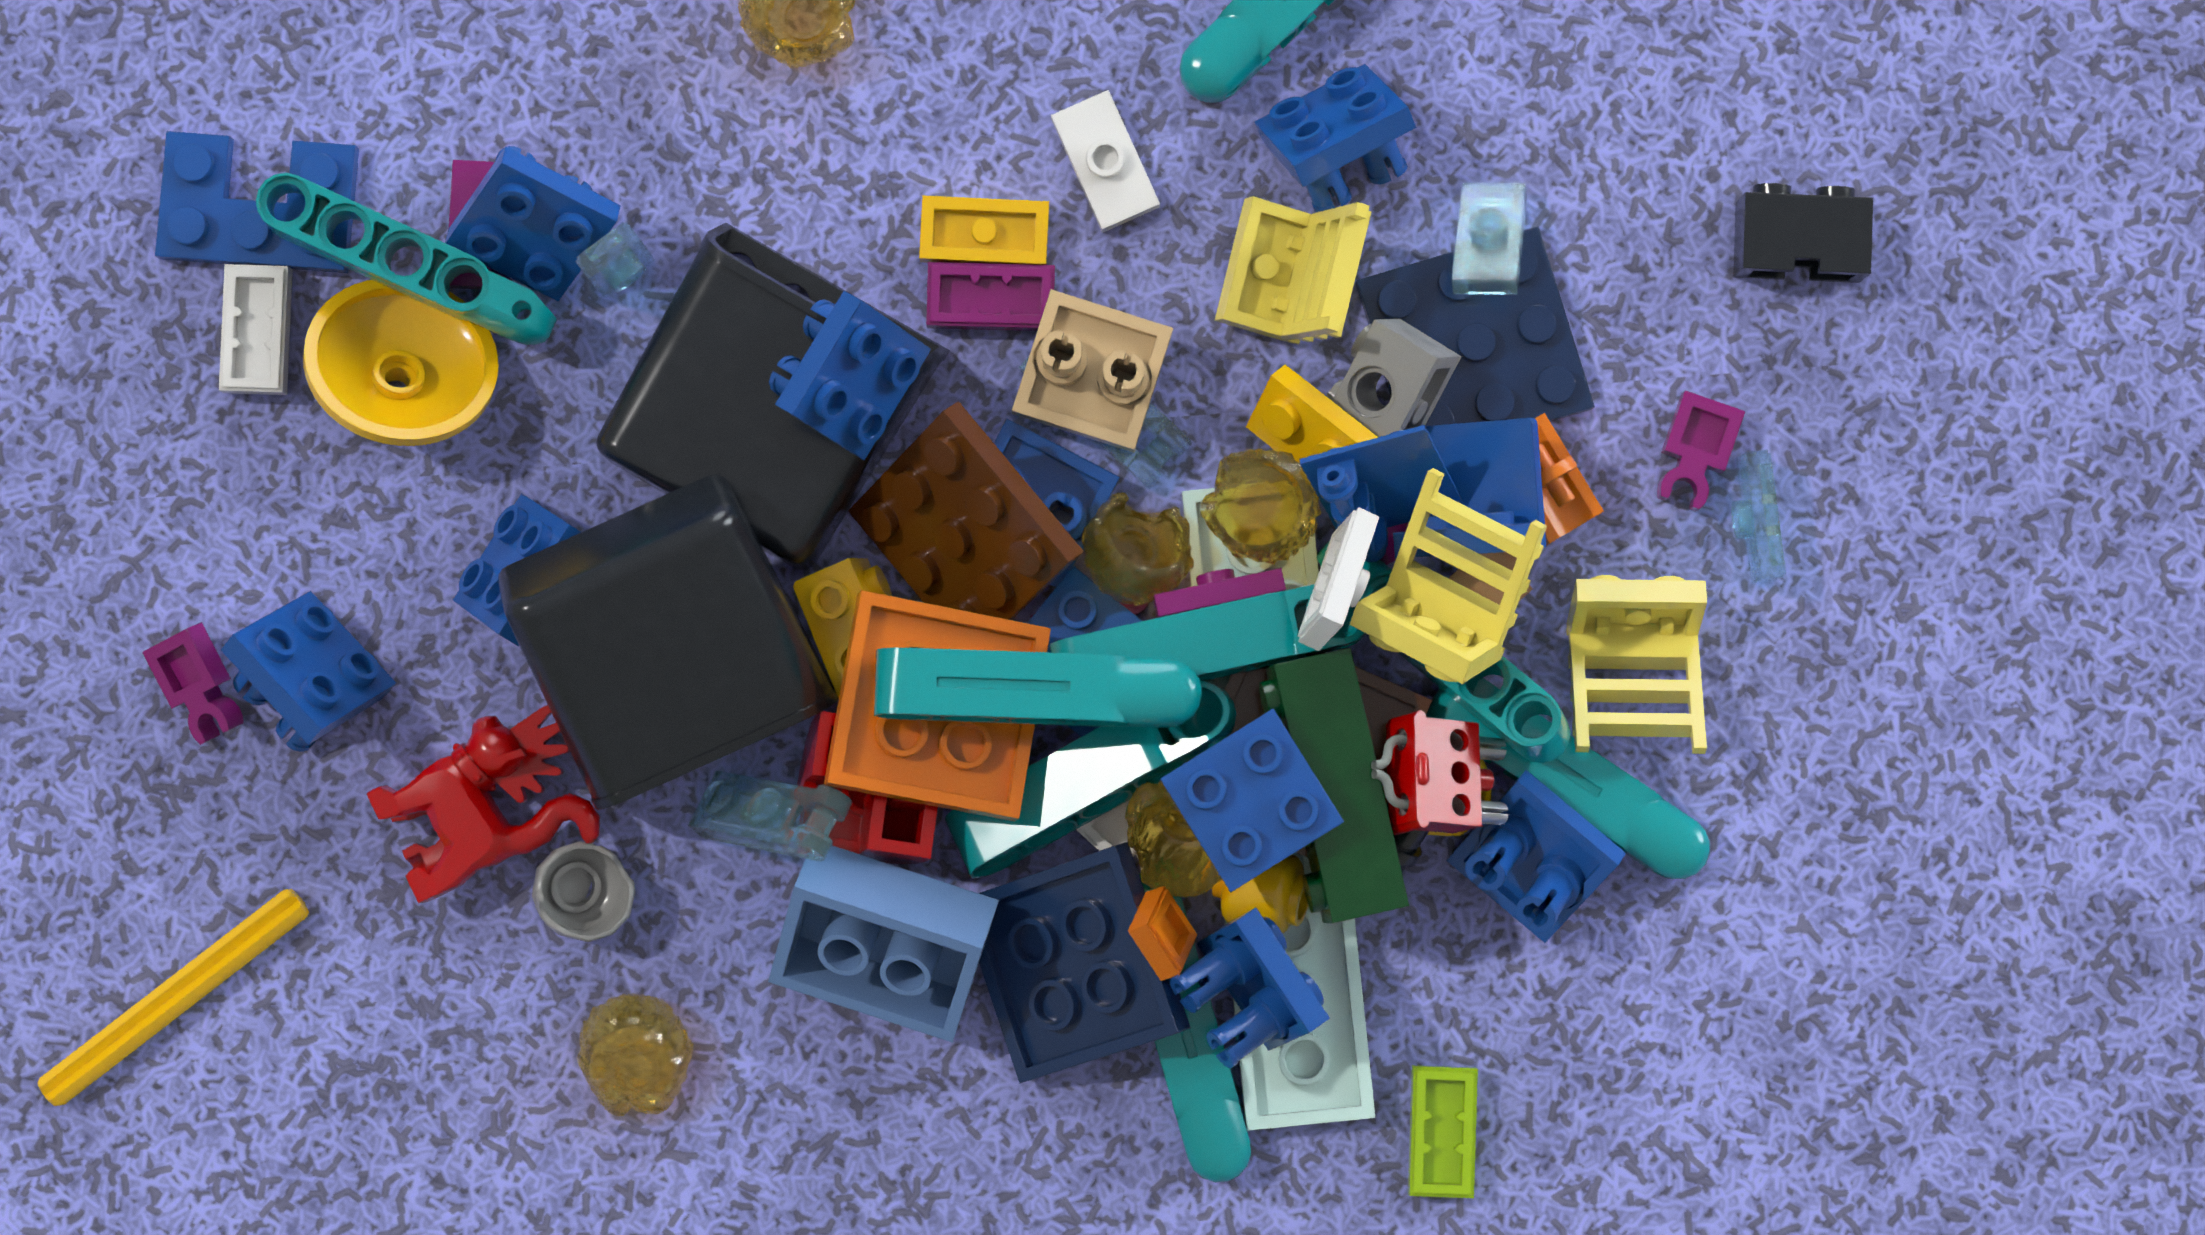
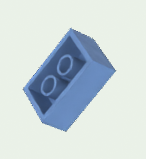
M813 840L793 888L768 982L953 1043L999 900Z

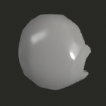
M578 841L554 849L536 868L532 898L539 916L555 933L560 936L591 942L613 935L630 917L635 896V883L612 851L603 846H596L593 843L586 844L585 842ZM591 882H592V890H591V893H590V895L586 898L587 893H588V890H589L590 885H591Z

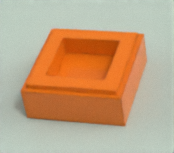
M1165 886L1145 892L1128 929L1129 934L1160 981L1181 974L1197 933Z

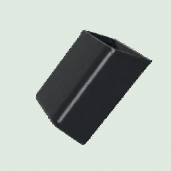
M724 223L706 233L700 244L699 252L599 432L596 445L598 451L612 464L664 494L673 492L713 474L721 475L729 482L763 550L795 569L807 570L813 567L937 367L945 360L950 350L871 306L928 346L931 351L920 367L917 378L908 387L888 420L883 434L874 443L865 460H862L776 406L775 403L780 396L775 394L769 385L772 371L790 380L792 374L778 367L777 363L783 357L789 355L802 360L814 341L808 338L803 330L806 315L822 324L826 321L824 317L810 310L817 301L824 299L836 304L845 290L730 224ZM740 253L748 256L753 261L755 268L732 254ZM794 284L802 287L807 291L809 298L786 285Z
M713 474L699 479L507 565L499 573L498 583L505 616L591 795V801L597 810L617 805L802 722L829 708L839 699L735 493L726 478L721 475Z

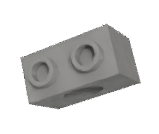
M1400 318L1375 319L1372 324L1367 325L1357 336L1351 349V356L1354 360L1343 380H1339L1330 389L1326 397L1377 437L1389 435L1399 430L1426 425L1462 356ZM1382 375L1388 379L1392 390L1391 399L1386 406L1379 401L1376 393V386Z

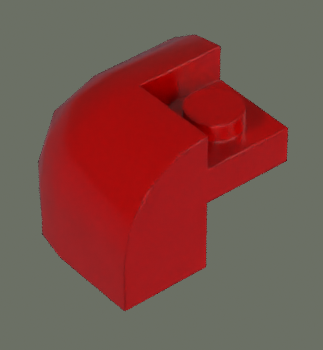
M822 711L815 715L807 734L797 782V787H800L791 847L810 850L813 840H817L884 863L918 864L930 860L938 807L824 785L836 713Z

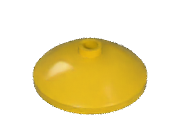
M366 280L347 287L325 302L311 321L306 334L303 352V367L307 383L313 396L324 411L349 431L366 439L388 445H427L459 434L472 425L485 411L493 396L498 377V353L492 334L488 329L470 321L454 318L374 280ZM449 292V296L452 300L460 303H466L461 298ZM401 381L406 387H394L389 385L388 382Z

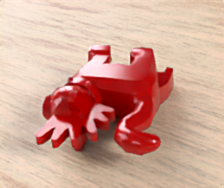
M548 705L543 706L511 729L503 726L496 716L479 718L472 725V734L467 744L455 743L453 745L454 751L451 752L450 756L440 758L431 764L407 786L398 791L388 785L379 786L367 793L378 819L391 818L392 822L409 821L427 814L440 838L435 845L430 847L415 843L402 850L405 859L413 866V869L405 877L418 903L429 902L462 886L480 869L497 865L515 855L528 854L552 840L564 821L571 820L576 823L581 837L586 844L593 843L599 836L601 817L587 799L571 793L550 799L532 819L521 825L509 824L489 792L496 789L495 785L498 784L517 802L525 803L527 795L524 787L536 793H543L545 791V787L536 778V775H563L564 771L562 768L545 762L546 759L570 752L566 744H546L550 739L561 733L557 723L540 728L552 714Z

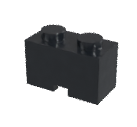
M1762 183L1754 185L1753 192H1745L1736 202L1734 278L1784 280L1785 272H1793L1794 268H1809V281L1860 283L1871 274L1872 197H1855V189L1846 186L1819 187L1816 189V195L1791 194L1792 187L1787 184Z

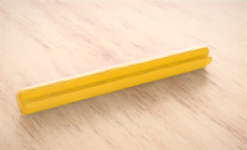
M282 890L41 1076L37 1082L41 1093L52 1105H65L307 918L309 910L305 902L294 890Z

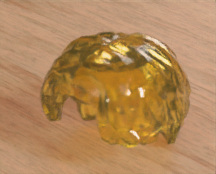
M740 0L738 3L739 13L742 18L740 26L754 43L755 49L771 56L779 63L786 64L790 68L823 63L827 58H834L838 53L844 52L852 46L855 40L851 18L848 14L854 8L855 0Z
M1257 448L1255 450L1245 449L1244 451L1230 453L1221 459L1214 484L1215 491L1207 494L1202 500L1200 516L1204 518L1209 529L1228 548L1232 556L1275 565L1277 561L1289 560V557L1295 556L1300 548H1305L1309 543L1310 537H1313L1316 532L1317 521L1315 518L1321 515L1322 511L1320 510L1319 498L1293 454L1282 451L1276 452L1274 450L1265 451Z
M1118 492L1112 494L1109 501L1100 506L1096 515L1083 529L1081 541L1085 553V565L1089 568L1090 577L1102 593L1111 595L1114 600L1134 604L1135 606L1151 603L1154 600V594L1172 591L1178 587L1181 581L1186 578L1188 572L1194 567V560L1191 556L1190 524L1186 518L1181 516L1180 508L1173 506L1156 513L1137 512L1126 504L1129 501L1127 494Z
M1160 781L1158 785L1146 782L1139 786L1126 807L1125 819L1128 822V845L1133 848L1139 860L1142 883L1152 889L1165 886L1173 897L1186 898L1198 896L1213 889L1215 884L1222 879L1162 782Z
M621 994L618 997L609 998L605 1004L592 1008L588 1020L583 1021L579 1037L580 1051L576 1059L599 1103L612 1115L624 1116L631 1108L645 1114H660L666 1111L673 1103L675 1096L681 1091V1084L687 1079V1068L692 1058L694 1043L689 1039L688 1032L683 1027L679 1016L675 1015L672 1007L663 999L644 994Z

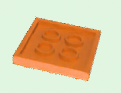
M861 590L857 594L824 785L1010 821L1018 820L1035 724L899 720L875 717L876 650L898 647L1047 652L1051 628Z

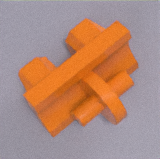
M1543 413L1535 419L1538 423L1545 525H1547L1545 531L1547 546L1598 516L1604 510L1548 417Z

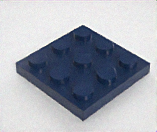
M1539 226L1356 281L1368 325L1372 324L1375 319L1400 318L1462 356L1425 426L1536 418L1543 413L1546 414L1551 422L1591 410L1595 407ZM1384 376L1391 397V385L1388 379Z
M1128 842L979 893L999 900L979 964L1019 1084L1159 1040L1191 1028L1185 1009L1179 1001L1181 1000L1180 994L1175 995L1170 986V978L1160 981L1128 932L1145 894Z

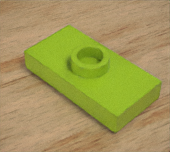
M1412 1065L1408 1168L1409 1196L1474 1198L1478 1068Z

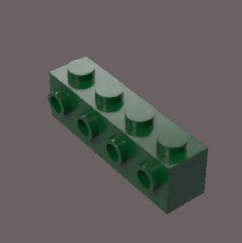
M1351 648L1274 664L1265 668L1268 680L1259 682V692L1264 713L1271 709L1275 710L1344 820L1342 824L1305 846L1311 873L1303 875V887L1311 913L1320 912L1323 923H1337L1409 906L1382 783L1378 779H1373L1371 775L1373 770L1371 763L1373 760H1376Z

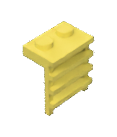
M1254 196L1245 198L1214 321L1293 344H1299L1300 340L1313 342L1314 338L1326 340L1328 335L1336 338L1341 337L1372 213L1369 211L1370 206L1356 202L1309 214Z
M1432 468L1427 471L1387 585L1357 603L1349 625L1368 634L1369 639L1376 646L1391 652H1402L1425 664L1426 670L1434 677L1448 682L1464 684L1501 660L1505 650L1502 645L1507 631L1514 626L1518 616L1515 613L1521 595L1527 592L1531 581L1527 578L1533 562L1540 557L1544 546L1541 545V541L1547 525L1535 520L1530 523L1526 536L1439 493L1438 490L1444 473ZM1432 514L1516 557L1517 560L1513 571L1426 527L1429 515ZM1419 548L1504 592L1500 605L1414 561L1417 549Z
M1599 575L1590 579H1576L1567 618V636L1569 637L1568 667L1571 670L1570 701L1573 704L1572 735L1575 737V752H1589V736L1691 737L1692 754L1706 753L1707 742L1698 634L1707 606L1706 581L1684 580L1677 576H1663L1654 580H1622L1612 575ZM1585 669L1686 670V680L1586 678ZM1587 702L1688 704L1689 714L1588 712Z

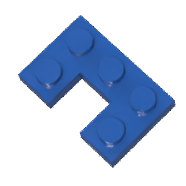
M166 131L155 256L157 258L217 264L289 266L291 269L348 273V268L282 239L272 232L259 215L256 200L229 199L233 138L227 135ZM292 140L289 173L298 175L355 201L359 148L356 145ZM287 193V203L276 202L275 218L284 222L293 221L298 218L304 211L305 197L298 193ZM353 219L345 220L338 224L332 236L333 245L343 249L351 247Z

